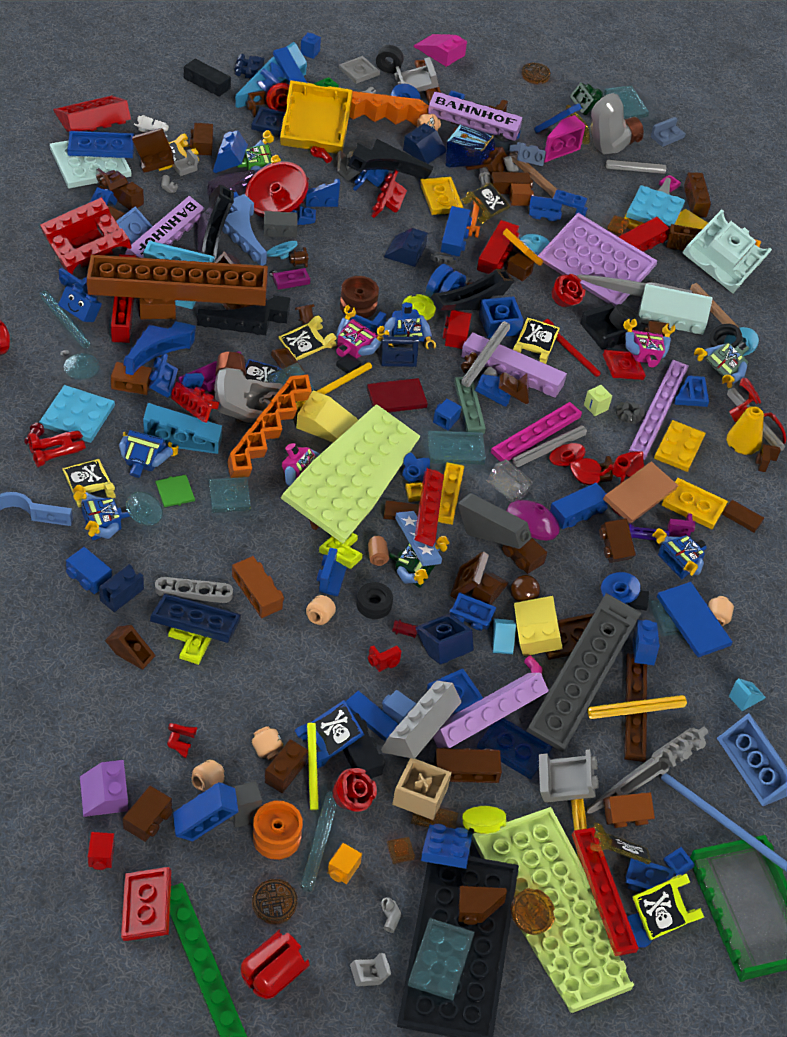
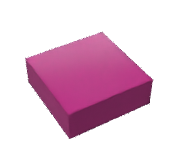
M668 175L659 182V185L662 186L665 179L670 178L669 192H672L681 185V182L671 175Z

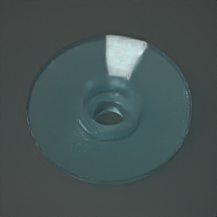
M87 353L74 354L64 362L65 373L74 379L84 380L92 378L100 370L99 360Z
M134 492L126 501L129 515L142 525H155L163 516L160 502L147 492Z

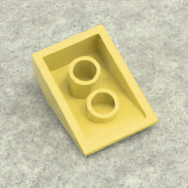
M312 391L309 399L306 400L297 414L296 428L330 442H335L358 419L331 397Z
M553 596L514 603L519 642L523 656L563 649Z

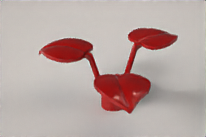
M747 377L741 379L740 386L749 392V398L729 411L735 423L746 411L747 405L754 400L755 404H758V400L759 404L761 403L758 393ZM771 412L764 413V417L769 416L781 429L783 444H785L786 432L782 423Z
M641 451L629 452L618 456L614 464H610L603 472H601L600 464L590 458H583L576 463H570V469L575 478L586 485L599 483L600 476H604L610 470H612L614 476L621 477V484L626 476L628 478L645 466L643 452ZM612 508V510H613L616 514H618L619 516H621L618 512H616V511Z

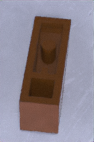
M131 181L111 190L118 200L117 202L129 210L144 204L143 189ZM102 184L98 186L101 189H107L106 187H103Z

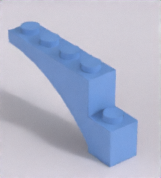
M243 194L234 198V203L229 210L222 231L231 237L232 241L237 243L243 252L250 255L254 262L263 266L266 264L267 251L255 238L250 225V218L254 215V202Z

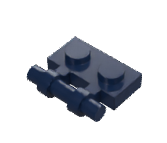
M240 54L234 69L235 75L245 74V78L252 79L264 66V58L250 56L249 59H245V55Z

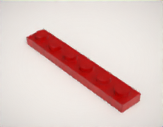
M427 468L423 477L414 540L433 547L436 541L444 474Z
M595 828L574 830L572 837L614 955L620 956L636 953L639 948Z

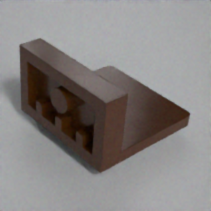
M163 128L132 137L141 158V166L144 173L174 164L173 151Z

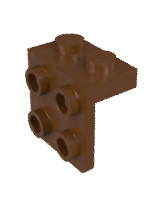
M503 146L491 147L483 151L479 149L475 151V154L466 165L467 170L487 167L490 174L492 172H503L506 168L504 158L507 155Z

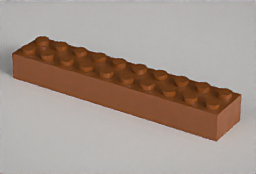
M91 255L87 274L88 295L266 305L268 266Z

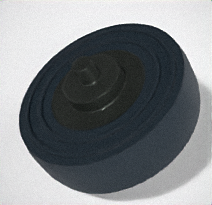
M500 133V135L488 134L486 136V141L490 140L487 144L490 147L497 148L503 146L504 150L509 151L510 145H513V141L505 138L503 133Z

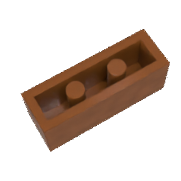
M251 556L232 565V577L261 619L282 610L283 593L276 589L273 579L264 572L261 562H257L254 556Z

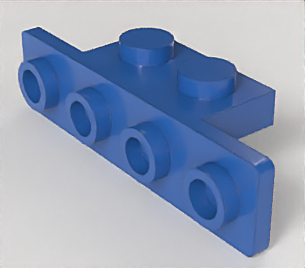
M374 169L360 172L361 175L354 181L355 186L353 190L356 191L366 178L376 187H379L389 170Z

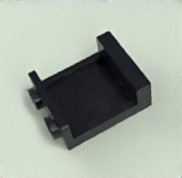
M612 303L584 311L580 322L601 350L610 349L622 343L626 344L627 330H619L609 319L611 312L615 308Z

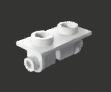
M144 115L138 117L139 124L134 123L135 126L139 127L138 130L144 133L163 128L165 133L169 128L165 122L155 120L154 125H152L153 119Z

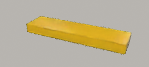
M446 462L438 522L453 525L464 471L463 465Z

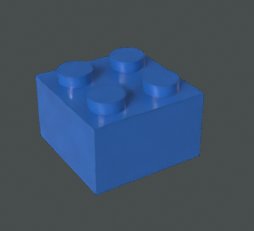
M515 297L481 300L479 317L487 338H491L504 321L510 324V330L505 337L521 334L524 320Z

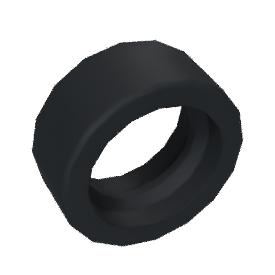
M721 324L715 327L710 333L709 338L711 347L718 346L716 343L717 339L724 335L736 337V341L731 344L734 348L743 341L740 328L733 324Z

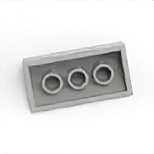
M436 681L390 734L381 749L382 753L415 759L462 703L454 684Z

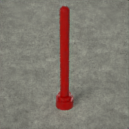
M549 319L543 321V323L554 326V323ZM558 333L556 340L594 376H600V371Z

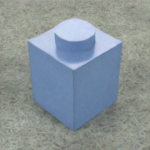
M396 690L392 695H387L384 698L382 711L400 724L416 703Z

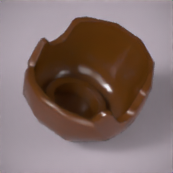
M518 576L511 584V596L517 602L538 599L540 595L539 583L532 576Z

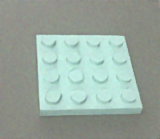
M68 141L50 144V150L68 189L99 183L96 178V169L98 168L105 173L115 170L125 177H131V170L125 158L68 156Z

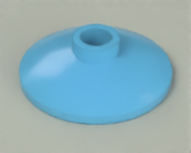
M527 234L520 238L537 255L550 243L547 238L538 234Z
M288 241L279 244L267 251V257L287 258L289 257V252L298 243L297 241Z
M741 327L743 342L750 348L743 355L746 356L757 348L759 338L754 330ZM727 335L724 344L728 342L732 344L736 341V337Z

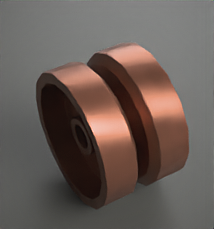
M353 276L346 279L341 288L340 309L346 315L344 308L349 305L350 309L348 312H352L353 308H355L356 315L363 318H369L374 315L377 310L379 295L377 283L365 276Z

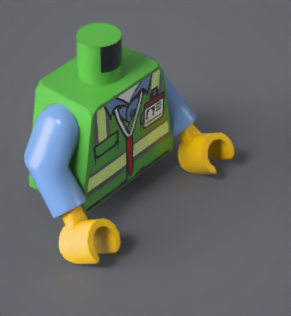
M269 130L263 133V140H260L252 148L246 149L242 164L238 165L237 168L246 167L248 175H254L263 167L281 161L278 155L272 156L269 144H266L274 141V137Z

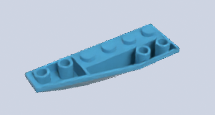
M293 42L286 47L304 76L306 74L307 61L297 44ZM274 56L236 94L237 108L246 106L248 93L264 91L259 87L257 81H264L266 79L260 72L263 68L271 72V62L279 66ZM286 77L283 79L277 78L281 83L289 84ZM256 96L254 97V101L258 102L261 100L262 97Z

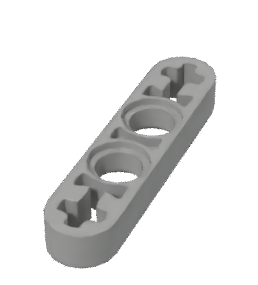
M161 577L155 582V592L162 597L164 594L183 599L227 603L233 598V588L227 583ZM182 586H186L189 588V590L187 592H181L179 591V588ZM202 588H206L210 592L207 594H201L199 593V590ZM227 591L226 595H222V592Z

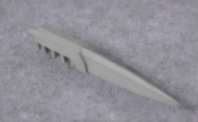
M577 275L579 279L640 297L643 295L646 284L692 293L691 290L659 283H641L617 278Z
M705 727L699 730L689 728L652 754V758L624 777L586 810V813H592L603 808L604 798L628 795L659 774H665L669 771L670 767L677 765L675 761L682 762L692 755L691 750L698 751L700 748L703 749L706 745L704 736L708 734V730Z

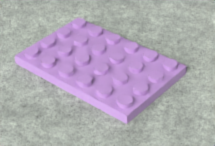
M579 213L570 220L538 255L545 265L562 275H591L642 282L657 265V260ZM584 280L580 282L584 289L606 303H612L614 307L622 304L630 295Z

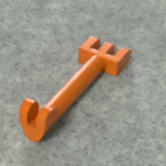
M474 197L471 214L472 223L471 227L467 226V229H469L470 237L475 232V238H478L480 227L476 226L479 208L480 206L482 207V204Z

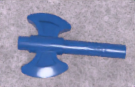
M273 62L270 63L271 72L265 68L260 72L266 79L264 81H257L259 87L266 92L273 85L281 83L277 79L278 77L285 78L282 69Z

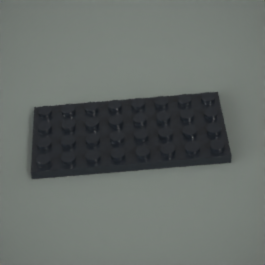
M470 856L468 857L466 869L427 862L397 1027L448 1037H493L519 865ZM460 886L507 888L505 903L482 923L468 925L464 922H459Z

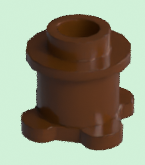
M303 247V251L292 250V253H289L290 264L293 263L294 267L304 264L305 268L308 267L306 247Z
M314 304L295 307V310L299 311L300 319L298 320L302 321L303 324L309 323L314 318L312 307H315Z
M471 352L470 355L464 357L466 361L461 364V368L465 374L478 357L475 352Z

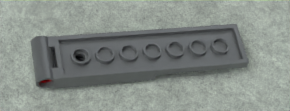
M608 593L605 594L529 725L527 732L564 752L641 612Z

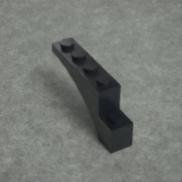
M376 139L372 149L357 143L347 165L361 173L365 170L374 169L397 170L419 179H428L433 170V166L379 139Z
M221 184L209 196V208L198 219V253L215 256V261L221 232L229 210L234 203V191Z
M495 269L490 274L464 287L452 291L434 293L430 299L438 310H480L482 299H491L492 296H503L514 283V280L505 269Z
M273 295V298L266 301L265 306L252 305L230 310L198 309L197 326L267 335L270 321L287 324L291 298Z

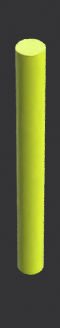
M308 723L310 810H319L316 723Z

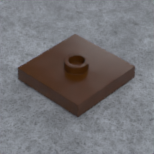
M481 552L459 567L450 593L451 597L457 599L459 593L465 594L480 584L489 557L486 552Z

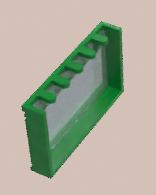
M766 835L755 837L774 851L773 845L768 841ZM744 840L693 850L690 859L695 864L692 868L739 981L742 982L747 979L787 970V880L783 874V869Z

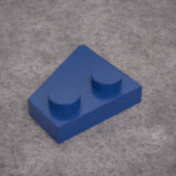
M335 179V182L329 185L324 183L317 188L309 189L306 194V207H338L340 179Z
M482 374L478 379L475 391L502 406H507L511 395L499 389L500 377Z
M687 376L684 385H682L678 396L675 398L674 405L708 407L709 398L705 377Z

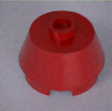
M278 83L269 89L266 101L270 109L286 112L289 84Z
M574 274L559 276L552 289L553 300L561 307L579 304L585 296V289L580 284L581 279Z
M350 768L340 774L333 786V798L338 806L346 810L360 812L366 810L371 805L373 799L376 798L377 787L375 781H371L369 776L365 774L367 771L360 768Z

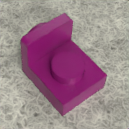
M688 513L686 520L670 519L667 527L669 536L682 537L687 535L690 537L691 532L695 530V521L692 519V514Z

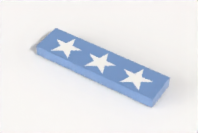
M414 511L396 513L395 519L422 566L441 564L442 557L434 545L431 547L414 540L418 518Z

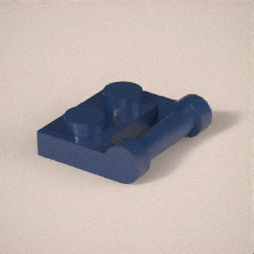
M383 335L381 365L417 367L418 335H412V337H389L388 335ZM388 344H412V348L388 347Z

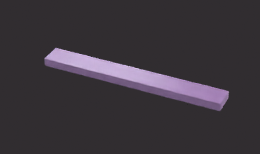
M672 360L629 452L641 451L643 452V459H646L689 365Z

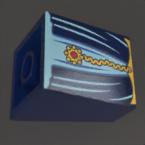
M459 125L447 141L446 167L481 165L495 148V135Z

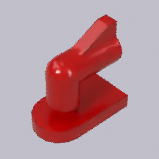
M170 723L168 730L171 731V735L167 745L169 748L176 750L182 757L187 758L188 749L191 748V744L178 740L180 734L194 738L197 727H185Z

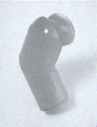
M511 156L505 157L504 162L507 171L518 172V167L513 165Z
M168 175L162 176V189L169 193H175L178 185H174V182L170 183Z
M386 897L381 901L383 912L387 917L384 930L394 933L401 917V911L394 900Z

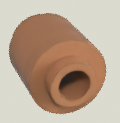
M381 536L372 537L368 543L370 562L374 565L382 566L389 560L387 542Z

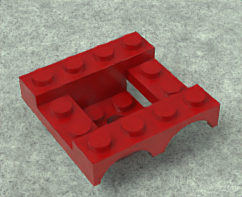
M102 197L40 224L43 235L61 264L72 275L74 269L79 264L81 267L89 265L91 255L110 256L113 254V248L120 246L127 247L128 249L132 248L128 236L119 227Z

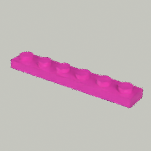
M569 402L491 449V454L504 464L581 417L582 412Z

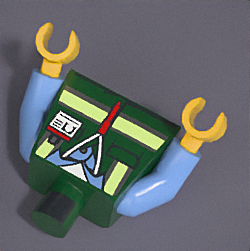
M441 536L436 540L434 546L438 552L439 550L445 552L447 550L446 545L450 542L446 536ZM408 543L404 551L393 547L389 558L397 561L395 572L403 583H413L419 588L422 587L436 566H422L410 543Z

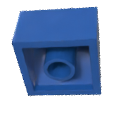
M238 130L227 132L224 135L213 169L214 173L242 164L248 144Z

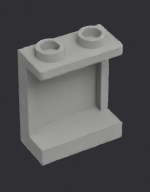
M424 58L425 66L400 72L399 66H397V72L394 73L397 84H410L418 92L439 87L431 58Z
M590 749L586 750V756L552 760L549 759L548 754H539L540 793L544 802L596 797L595 789L599 788L597 775L594 776V770L598 769L596 756H592Z

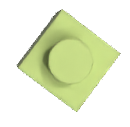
M599 385L587 391L584 406L594 416L599 415L609 409L612 395L602 385Z

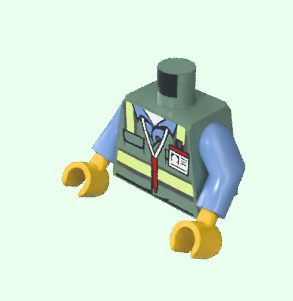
M743 341L736 348L728 342L707 349L697 348L694 355H698V361H702L705 356V360L723 376L722 384L727 382V387L731 388L733 383L745 377L748 361L743 355L750 348Z

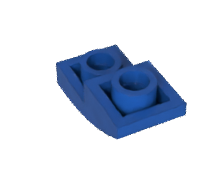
M300 206L299 211H291L297 213L298 225L312 224L316 221L315 209Z

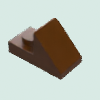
M503 372L500 375L499 389L528 404L530 393L528 373L517 380L515 377Z

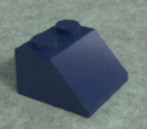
M426 123L405 135L403 151L427 164L446 152V148L437 130Z
M411 228L396 235L384 258L416 267L426 248L428 233Z
M450 613L416 627V631L428 656L439 664L447 663L452 659L474 651L472 629Z

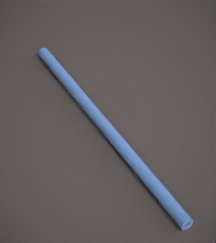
M665 773L661 776V780L787 872V861L669 774Z

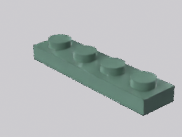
M455 377L454 383L459 404L462 406L461 412L467 434H485L486 428L477 392L475 391L474 381L470 387H466L461 384L463 377Z

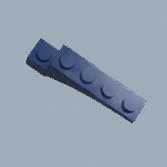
M177 321L169 329L149 325L142 332L140 339H137L136 345L131 348L129 355H126L124 358L126 374L133 375L143 364L164 353L185 348L190 349L195 341L196 325Z

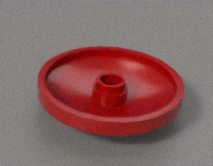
M272 163L253 175L247 184L245 195L254 202V213L260 217H264V211L291 212L306 197L308 179L303 169L294 163Z

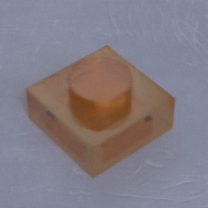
M614 215L607 230L622 235L629 225V220Z
M409 837L389 840L387 842L392 864L414 860L415 855Z

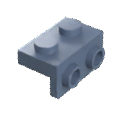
M517 142V145H510L509 151L518 153L517 161L538 166L544 165L545 150L538 149V146L533 145L528 147L525 143Z

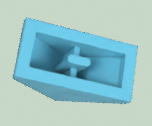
M493 618V653L513 654L516 624L513 620Z
M743 679L736 680L729 695L741 711L766 698L754 683Z

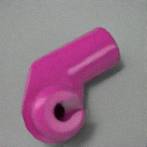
M531 655L528 656L524 663L531 670V673H541L542 675V667Z

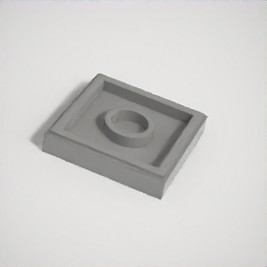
M363 56L339 64V69L356 84L380 75V71Z

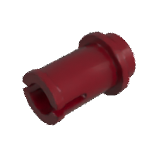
M34 423L30 426L29 433H36L38 437L45 432L44 426L40 423ZM28 435L24 440L26 445L28 444Z
M401 619L399 621L395 620L392 632H395V635L399 633L416 638V627L418 625L401 622Z

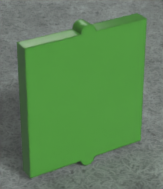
M186 475L170 476L167 479L155 481L164 507L180 506L183 503L195 501Z

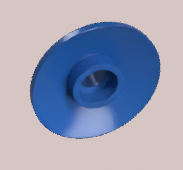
M398 84L391 92V96L421 100L418 90L410 84Z
M617 572L610 574L603 580L601 592L603 597L608 593L627 604L638 597L640 583L635 576L629 573Z

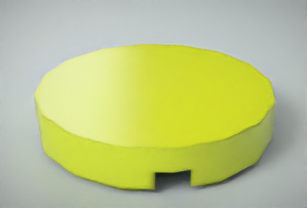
M416 294L413 297L410 295L403 301V303H411L412 309H416L419 315H423L426 320L431 319L436 312L434 302L425 295Z
M492 806L472 807L463 813V826L468 830L473 828L474 832L494 833L499 831L501 826H506V813Z

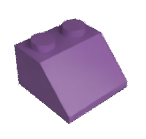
M124 760L101 762L80 776L83 817L128 811Z

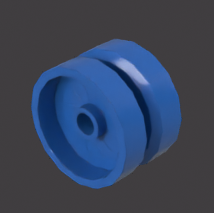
M442 264L429 279L425 292L426 296L430 298L434 293H442L464 287L466 276L458 271L454 272L453 268Z

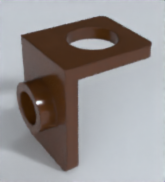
M265 91L248 93V101H246L247 110H250L252 116L255 117L256 105L265 104ZM261 96L262 98L260 101L255 102L254 97Z

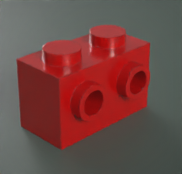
M451 310L450 317L447 316L445 327L448 328H444L443 338L446 339L445 346L463 349V344L468 337L472 313Z

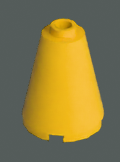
M747 408L728 432L727 443L737 453L752 455L761 449L764 413L760 408Z

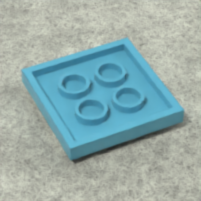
M640 186L627 211L626 217L642 223L658 217L670 228L671 224L675 225L685 200L649 187Z
M64 385L39 423L44 428L59 433L80 431L83 435L80 440L91 443L114 408L115 401Z

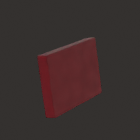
M419 378L367 384V391L373 407L378 405L388 413L427 408L428 403Z

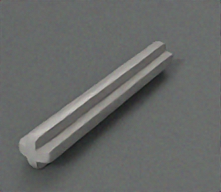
M617 160L606 161V169L658 174L666 173V165Z

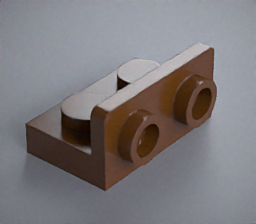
M100 168L96 169L97 181L110 191L128 183L126 177L119 171L111 170L105 173Z

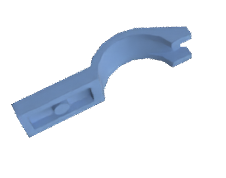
M17 492L0 494V510L7 507H19L30 514L31 521L72 525V508L32 503L31 499L26 495Z

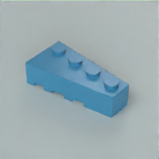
M147 403L143 418L144 434L164 439L166 447L168 442H172V447L178 445L179 449L219 453L222 425L209 421L205 423L196 417Z

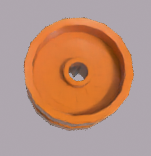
M271 801L265 803L257 810L253 824V843L256 850L262 856L281 860L290 857L298 850L301 844L303 819L299 810L294 805L285 801Z

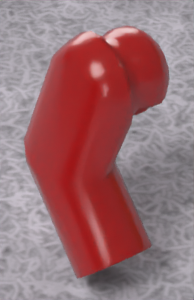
M311 147L310 152L312 156L322 158L326 163L332 161V157L324 148Z

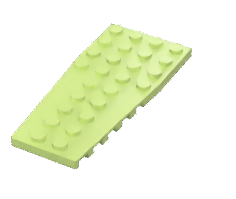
M375 405L315 458L283 493L281 499L344 544L373 509L403 464L404 457L411 452L419 440L420 435L383 408Z
M551 807L506 822V826H501L497 832L488 834L474 833L472 835V840L482 859L519 865L514 895L515 900L512 908L513 917L519 927L522 928L520 930L571 1013L632 990L634 983L630 982L626 973L627 967L624 960L621 961L620 956L614 955L583 866ZM524 894L535 895L546 905L549 918L547 925L542 930L532 932L525 929L539 930L540 928L536 924L533 926L529 921H524L526 918L528 920L531 918L526 915L528 912L521 908L522 905L517 902L515 908L516 916L525 928L518 923L514 913V906L520 896ZM533 897V898L530 900V902H531L532 900L535 902L536 900L538 901L539 899L536 898V897ZM537 904L535 906H541L546 911V909L541 904Z

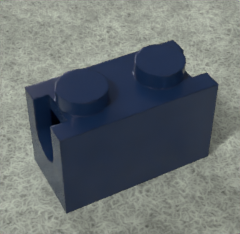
M130 564L99 587L100 601L113 612H116L144 590L143 575L141 573L136 575L133 567Z

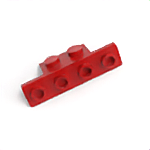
M397 170L392 174L388 173L384 181L386 182L380 188L381 193L376 198L377 202L372 208L373 213L371 217L375 218L383 210L384 205L395 213L400 209L407 190L395 181L398 174Z
M180 382L175 383V387L171 392L172 400L205 423L208 421L211 409H218L220 403L214 399L213 395L205 393V389L195 387V389L187 388Z

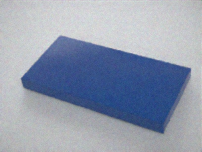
M70 131L68 156L133 158L134 143L132 137L134 134Z
M691 582L657 594L658 600L697 658L732 645V640Z

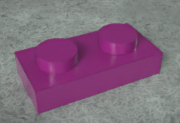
M306 268L273 273V280L278 290L310 284V277Z

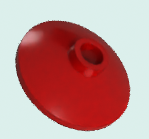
M565 444L554 449L549 459L554 465L570 466L571 462L576 463L585 456L586 451L581 444Z

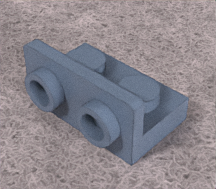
M673 117L654 125L651 138L663 147L685 138L686 133L676 126L677 118Z

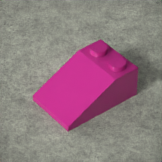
M432 34L415 44L414 47L447 67L465 56L467 41L457 35Z
M575 115L562 119L548 135L544 163L580 150L586 125Z

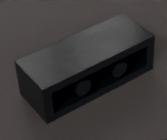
M196 58L184 66V79L218 97L231 89V77Z
M358 713L353 714L365 735L344 748L343 752L351 768H360L367 771L365 774L370 779L381 776L385 766L384 757L378 753L375 739L369 736L365 720H361Z

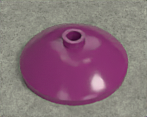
M517 500L511 502L507 507V512L528 523L532 538L553 540L557 537L560 531L558 521L542 504L529 500Z

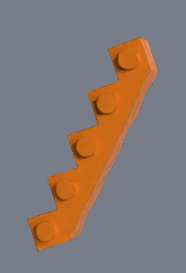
M352 91L349 117L354 120L365 115L374 122L386 117L394 124L408 120L417 127V120L420 116L428 114L429 105L420 99Z
M308 375L290 376L238 445L232 450L227 461L230 479L249 477L252 471L251 459L262 458L266 454V439L279 438L282 432L281 420L294 419L297 412L296 401L308 400L312 392Z

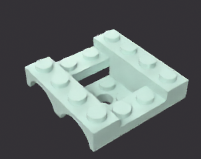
M721 209L687 245L683 254L731 293H734L768 256L772 249H763L756 246V240L749 235V231L745 227L741 229L732 221L728 223L724 217V211Z

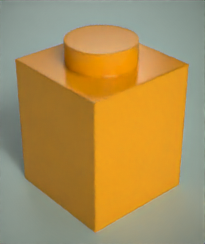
M342 843L329 862L328 874H330V877L336 882L342 881L347 884L361 864L362 853Z

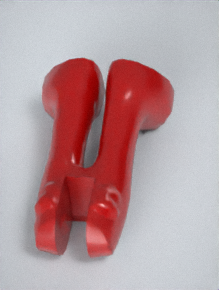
M70 431L40 439L36 433H29V448L31 453H33V460L36 466L41 467L48 460L84 450L86 448L85 441H78L83 437L80 431ZM57 445H62V446H60V447H58V448H54V449H49V450H44V451H42L43 449H46V448H49V447H53V446H57Z

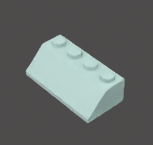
M646 284L638 315L641 317L642 322L646 324L649 321L669 323V328L675 325L677 330L703 335L708 322L713 297Z

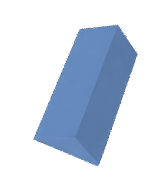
M748 713L721 734L717 740L760 804L765 806L787 797V766L751 714Z

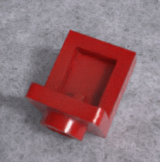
M373 645L369 649L368 661L379 672L387 668H394L400 662L402 651L398 646L379 653Z

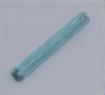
M48 290L40 292L41 299L83 349L90 347V340L64 309L58 305L59 303Z
M330 791L326 793L302 877L300 887L303 891L311 892L314 888L337 805L333 798V792Z

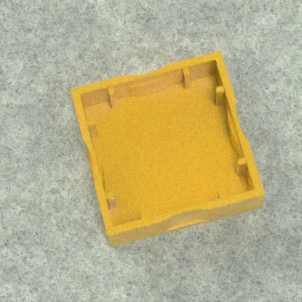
M290 80L287 110L283 118L280 135L281 145L309 150L311 147L317 146L324 148L329 153L338 154L340 150L343 152L352 102V90L331 86L322 87L311 83Z

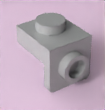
M189 149L187 150L186 158L174 161L173 168L180 176L195 172L199 163L198 157Z
M380 953L375 959L354 960L350 964L356 986L380 985L391 975L390 965L385 953Z

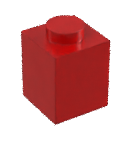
M91 832L88 850L89 867H93L96 870L112 868L115 847L114 833Z

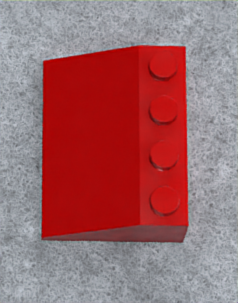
M107 96L53 109L67 132L95 131L97 127L108 128L113 123L125 124L126 120L131 119L127 100L115 96Z

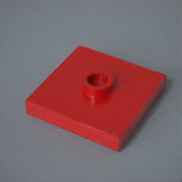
M604 350L602 355L613 378L644 380L645 372L640 362L635 360L631 352Z

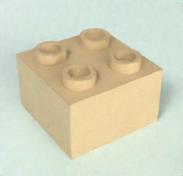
M410 758L395 788L392 805L434 820L448 790L451 772Z

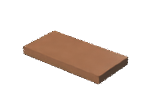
M651 461L607 493L603 500L624 519L627 518V521L631 524L674 492L679 485Z

